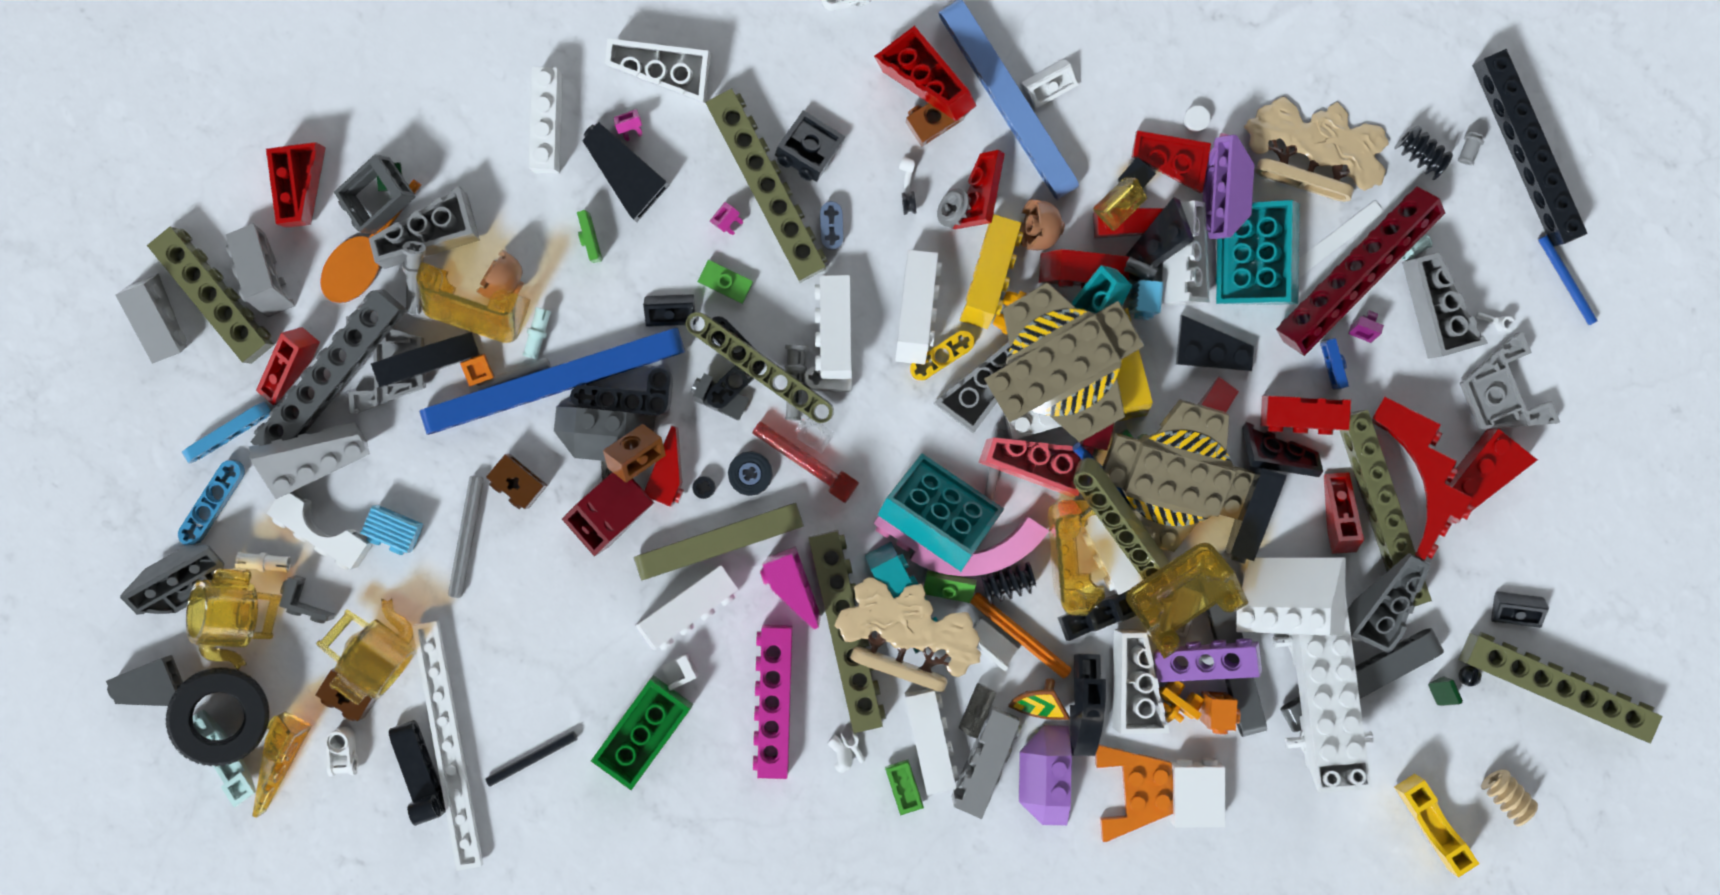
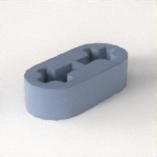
M832 201L826 202L820 210L821 241L828 250H836L843 244L842 208L839 204ZM829 207H834V211L839 212L838 215L834 216V224H829V217L824 215V212L829 211ZM829 228H834L835 236H839V240L835 241V245H830V242L825 240V237L830 235Z

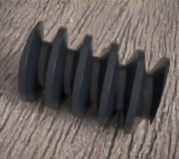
M1417 126L1408 131L1397 142L1394 149L1396 150L1403 146L1404 149L1401 155L1404 156L1411 152L1409 161L1412 162L1418 158L1417 168L1426 165L1427 168L1424 174L1427 175L1434 171L1432 180H1436L1449 166L1453 153L1451 151L1444 153L1445 146H1437V140H1429L1430 134L1427 132L1421 134L1422 128Z
M1030 562L1025 563V570L1019 564L1016 565L1015 573L1010 567H1006L1005 575L999 570L996 571V578L991 573L987 574L986 580L981 576L984 591L990 604H993L994 596L1002 602L1005 593L1009 599H1013V591H1016L1019 597H1021L1023 588L1029 594H1032V587H1036Z

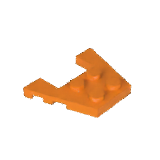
M1099 744L1095 755L1097 768L1122 766L1126 812L1125 816L1100 818L1103 842H1108L1173 814V774L1170 761Z

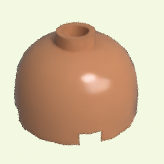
M1031 199L1025 204L1021 214L1026 215L1024 223L1021 222L1019 229L1020 232H1023L1021 245L1027 247V250L1036 251L1052 247L1058 241L1060 235L1063 234L1065 228L1059 210L1053 204L1041 200Z
M503 249L498 254L501 257L498 258L497 262L495 260L492 262L481 280L480 285L483 288L479 287L476 292L484 297L495 301L505 300L512 293L517 295L524 285V282L520 281L523 274L522 266L515 257Z

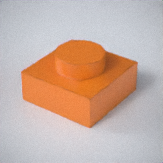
M485 353L460 363L469 386L494 378Z

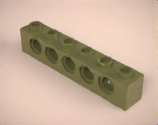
M168 227L152 240L147 247L240 361L252 364L274 346L270 340L271 334L265 327L259 326L254 320L256 316L248 307L242 306L238 301L240 296L237 292L224 284L222 281L224 279L223 275L216 268H211L207 263L208 257L201 249H196L191 243L192 237L184 229ZM183 249L185 256L179 261L178 253ZM199 269L201 272L200 278L195 280L194 272ZM213 288H215L217 294L216 297L213 300H211L209 294L210 291ZM230 307L233 313L231 318L227 319L225 312ZM244 327H247L248 336L243 339L241 331Z

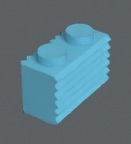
M1140 280L1134 283L1131 287V295L1129 296L1131 299L1129 301L1131 305L1128 306L1130 308L1129 314L1134 315V319L1149 320V318H1154V315L1161 313L1163 282Z
M374 505L370 508L361 534L367 536L366 541L375 545H381L382 542L390 546L389 550L391 552L403 555L404 552L409 553L413 551L424 524L380 505Z

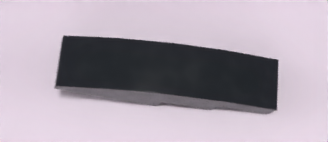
M472 332L371 363V367L379 388L452 366L476 357L480 353Z
M1145 583L1120 595L1109 596L1057 618L1066 641H1071L1089 632H1096L1114 623L1126 621L1162 605L1163 602L1156 598Z

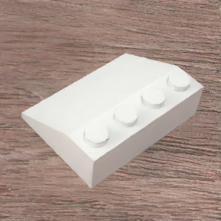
M1255 558V561L1249 560L1237 604L1236 632L1345 636V558Z

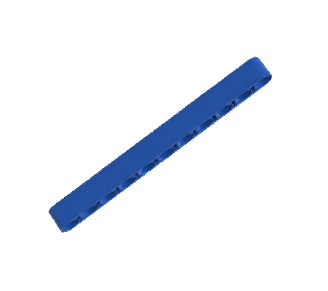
M675 328L420 409L419 413L426 434H432L571 390L578 385H587L678 356L686 351L679 329Z

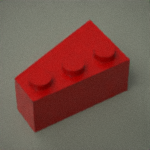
M313 142L266 149L275 222L277 225L285 228L311 225L326 149L321 144Z
M1067 249L1044 252L1040 256L1039 283L1048 282L1049 284H1058L1059 287L1068 288L1076 285L1081 286L1082 289L1101 265L1117 269L1129 281V273L1124 272L1129 256Z
M1262 396L1260 426H1268V431L1283 432V428L1286 427L1293 428V433L1308 434V429H1318V434L1333 435V430H1349L1351 400Z

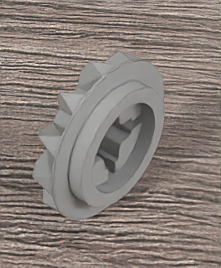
M953 189L943 197L937 210V218L942 225L953 228L955 224H961L962 218H967L966 212L971 209L969 205L971 198L967 195L966 191ZM952 206H956V207H957V209H956L955 212H954Z

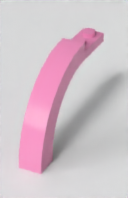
M877 516L874 524L877 526L875 531L886 538L891 535L898 539L896 544L907 552L910 549L914 550L910 556L911 561L932 571L955 576L984 575L1011 566L1033 551L1049 532V530L1025 516L1018 528L1006 539L988 549L975 552L960 572L881 517Z

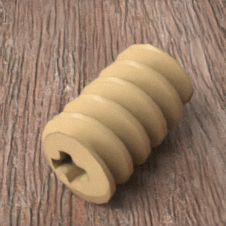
M1501 769L1495 771L1483 780L1481 789H1488L1487 795L1494 797L1493 802L1495 804H1501V811H1508L1507 817L1514 819L1513 824L1518 827L1526 824L1537 812L1538 803L1531 798V795L1524 790L1522 785L1518 784L1514 777H1511L1508 770Z

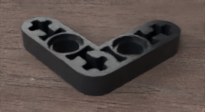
M720 316L712 318L719 324H724L723 327L752 346L727 319ZM717 332L713 340L718 346L723 344L721 340L724 339V336ZM744 347L742 351L734 353L737 360L745 358L746 350ZM760 360L758 362L759 369L754 368L757 374L763 371L764 361ZM735 365L708 391L706 397L707 404L714 410L723 409L754 378L751 376L747 379L745 373ZM737 374L741 376L743 384L738 388L730 386L728 379L731 375ZM724 383L727 390L733 394L729 396L727 392L723 395L722 400L724 402L722 404L719 402L712 403V393L720 394L724 390L720 385Z

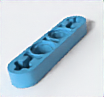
M266 402L253 406L182 451L183 456L189 464L202 459L268 418L271 409Z
M236 460L225 461L218 467L178 530V538L182 544L196 545L205 538L245 475V468L241 462ZM235 467L234 472L236 473V476L228 477L230 472L227 470V468ZM228 477V479L226 480V482H223V481H220V480H219L220 478H221V479H226V478ZM217 485L221 486L224 490V495L219 500L212 494L213 488ZM203 506L210 509L211 515L208 520H203L199 516V510ZM197 523L203 525V527L199 526L194 530L195 538L188 539L189 533H187V530L194 529Z

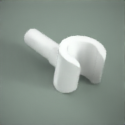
M903 157L899 168L907 171L904 181L905 193H910L911 177L915 167L914 160L908 157Z
M1481 312L1476 314V318L1495 324V328L1498 331H1511V329H1507L1504 326V322H1515L1514 318L1510 316L1497 318Z
M850 728L852 736L844 738L841 733V739L847 748L852 749L858 761L863 763L865 759L857 745L859 742L856 733L853 734V729Z

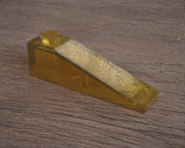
M288 712L275 715L267 727L269 732L265 737L252 816L255 818L267 811L312 727L311 724Z

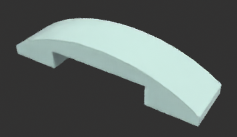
M201 710L193 716L194 726L202 736L211 740L229 738L205 710ZM243 759L229 765L226 764L225 766H213L224 783L221 788L233 807H237L256 793L252 777Z

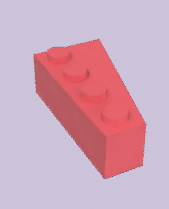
M995 437L986 439L978 463L1070 497L1079 496L1080 493L1074 485V476L1077 465L1082 459L1072 450L1073 446ZM1085 447V449L1092 455L1095 448Z

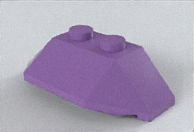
M1237 135L1215 138L1214 147L1209 154L1202 200L1206 205V228L1209 239L1231 238L1251 216L1254 163Z
M1043 725L1039 732L1019 751V803L1042 825L1067 826L1071 808L1072 770L1069 726Z

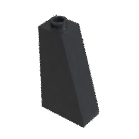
M600 122L596 125L592 124L585 131V138L582 141L629 216L638 222L670 185Z
M1250 467V470L1255 475L1238 519H1234L1225 553L1232 555L1231 560L1244 564L1246 559L1255 561L1287 475L1264 468Z

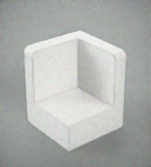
M688 652L662 665L664 674L669 682L667 686L669 691L696 679L699 675Z

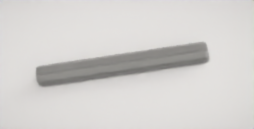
M479 476L469 477L448 596L453 598H461L463 596L484 479Z

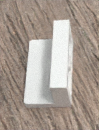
M981 617L973 626L980 638L977 648L1006 672L1009 668L1007 665L1020 649Z

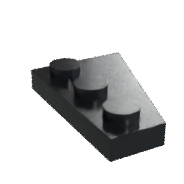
M1180 315L1176 365L1252 371L1253 345L1189 317Z

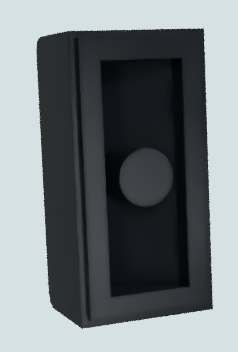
M694 295L646 296L643 303L646 327L686 325L687 317L695 312Z
M1496 591L1491 620L1492 622L1541 628L1549 606L1543 597Z

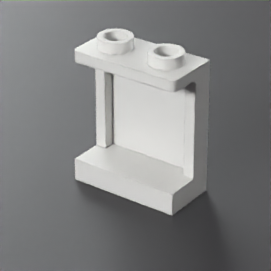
M1180 758L1177 759V762H1171L1173 770V814L1170 815V822L1174 827H1225V767L1217 759L1204 758L1202 762H1193L1192 759Z

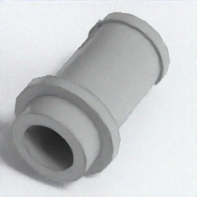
M1472 131L1464 136L1466 141L1457 161L1466 165H1474L1480 145H1483L1485 142L1483 140L1484 136Z

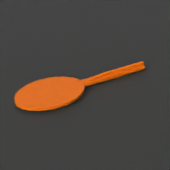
M415 179L409 184L414 195L422 186ZM402 210L375 234H371L370 237L391 226ZM358 236L348 239L340 244L328 257L320 280L322 292L328 300L336 303L352 301L362 295L375 280L380 265L374 261L368 237Z

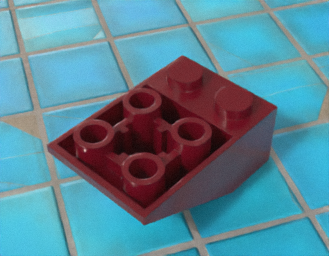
M612 472L582 498L562 520L595 557L609 548L654 502L633 478L626 483Z

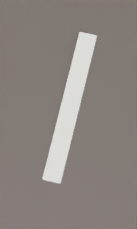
M1373 201L1299 258V278L1381 216L1384 211L1379 204Z

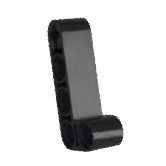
M655 368L649 373L646 392L578 385L571 391L570 399L575 406L580 408L660 416L670 410L673 376L668 370ZM663 372L667 377L665 385L659 387L654 379L658 373ZM585 392V394L596 395L595 400L585 399L582 401V399H578V395ZM607 392H611L614 396V402L610 406H606L603 403V396ZM631 395H636L639 398V405L635 409H631L627 404V400ZM660 397L664 401V408L657 412L653 409L652 402L655 398Z
M412 720L390 728V742L412 802L407 806L411 823L417 826L441 817L446 812L442 788L418 723Z

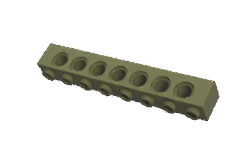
M731 88L705 102L799 283L826 270L824 263L828 262L823 250L821 248L817 250L812 241L816 240V237L810 226L805 228L801 219L805 216L798 204L793 206L789 198L793 193L787 182L781 183L778 177L781 170L775 159L770 162L766 154L770 151L763 137L758 139L755 133L758 127L752 115L746 116L743 110L746 104L741 94L735 95ZM732 113L740 115V120L736 124H729L727 122L728 116ZM744 135L752 138L751 144L746 147L738 144L739 139ZM759 157L763 159V166L759 169L750 167V162L753 158ZM768 179L775 182L774 189L764 191L762 183ZM780 201L786 203L787 209L784 213L778 214L773 211L775 203ZM793 223L799 227L796 235L789 236L785 233V227L788 224ZM800 246H807L810 248V255L806 258H800L796 255L797 249Z
M1358 410L1350 413L1349 430H1340L1386 571L1388 572L1408 553L1415 556L1416 551L1369 411ZM1424 581L1421 592L1416 594L1413 602L1414 606L1432 601L1426 581Z
M838 530L809 536V543L853 734L883 727L882 720L886 719L883 704L878 705L877 695H881L878 680L873 681L871 671L875 669L861 665L847 657V652L856 646L864 648L870 646L869 640L861 638L854 642H846L841 636L840 629L835 627L840 613L835 605L839 600H846L850 604V608L856 607L854 601V587L856 584L850 583L848 575L853 573L850 558L845 559L843 550L847 549L844 534L839 535ZM834 551L838 554L839 560L835 564H828L824 559L825 553ZM839 575L844 579V585L841 588L831 586L830 579L833 576ZM857 673H862L866 676L867 680L864 684L857 685L853 682L852 677ZM861 698H869L872 701V705L867 709H862L858 705V701Z
M1480 632L1479 636L1469 633L1458 658L1459 661L1651 744L1663 717L1653 712L1655 707L1641 701L1638 705L1631 703L1632 697L1618 691L1616 695L1608 692L1609 687L1595 681L1593 685L1585 682L1586 677L1572 671L1570 675L1562 672L1563 667L1552 662L1544 665L1539 662L1540 657L1526 652L1525 655L1517 653V647L1503 642L1502 645L1494 643L1495 637ZM1495 650V659L1489 661V653ZM1517 660L1518 668L1512 671V663ZM1540 670L1541 677L1538 681H1535V673ZM1563 680L1564 686L1558 691V683ZM1586 690V698L1581 701V693ZM1608 700L1609 707L1604 711L1603 705ZM1631 710L1632 716L1627 720L1626 715Z

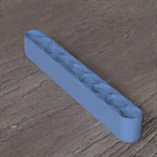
M956 0L939 11L938 14L944 26L1055 199L1059 200L1079 187L1075 175L964 1Z

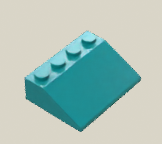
M1294 200L1252 202L1251 216L1232 237L1217 239L1216 304H1298L1299 203Z
M922 453L887 496L877 515L961 572L1002 514L1004 508Z

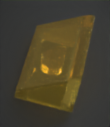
M1125 177L1093 207V210L1111 230L1115 231L1148 198L1137 178Z

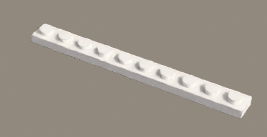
M437 620L412 625L456 870L481 867L483 865L482 853L440 622Z

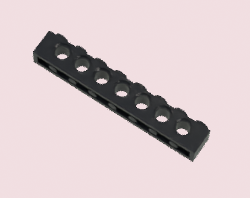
M1507 49L1472 65L1545 233L1554 247L1588 234Z

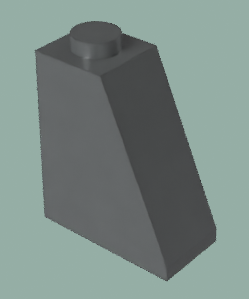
M170 655L111 678L106 683L108 685L107 692L115 704L168 706L173 694L183 683L173 656Z

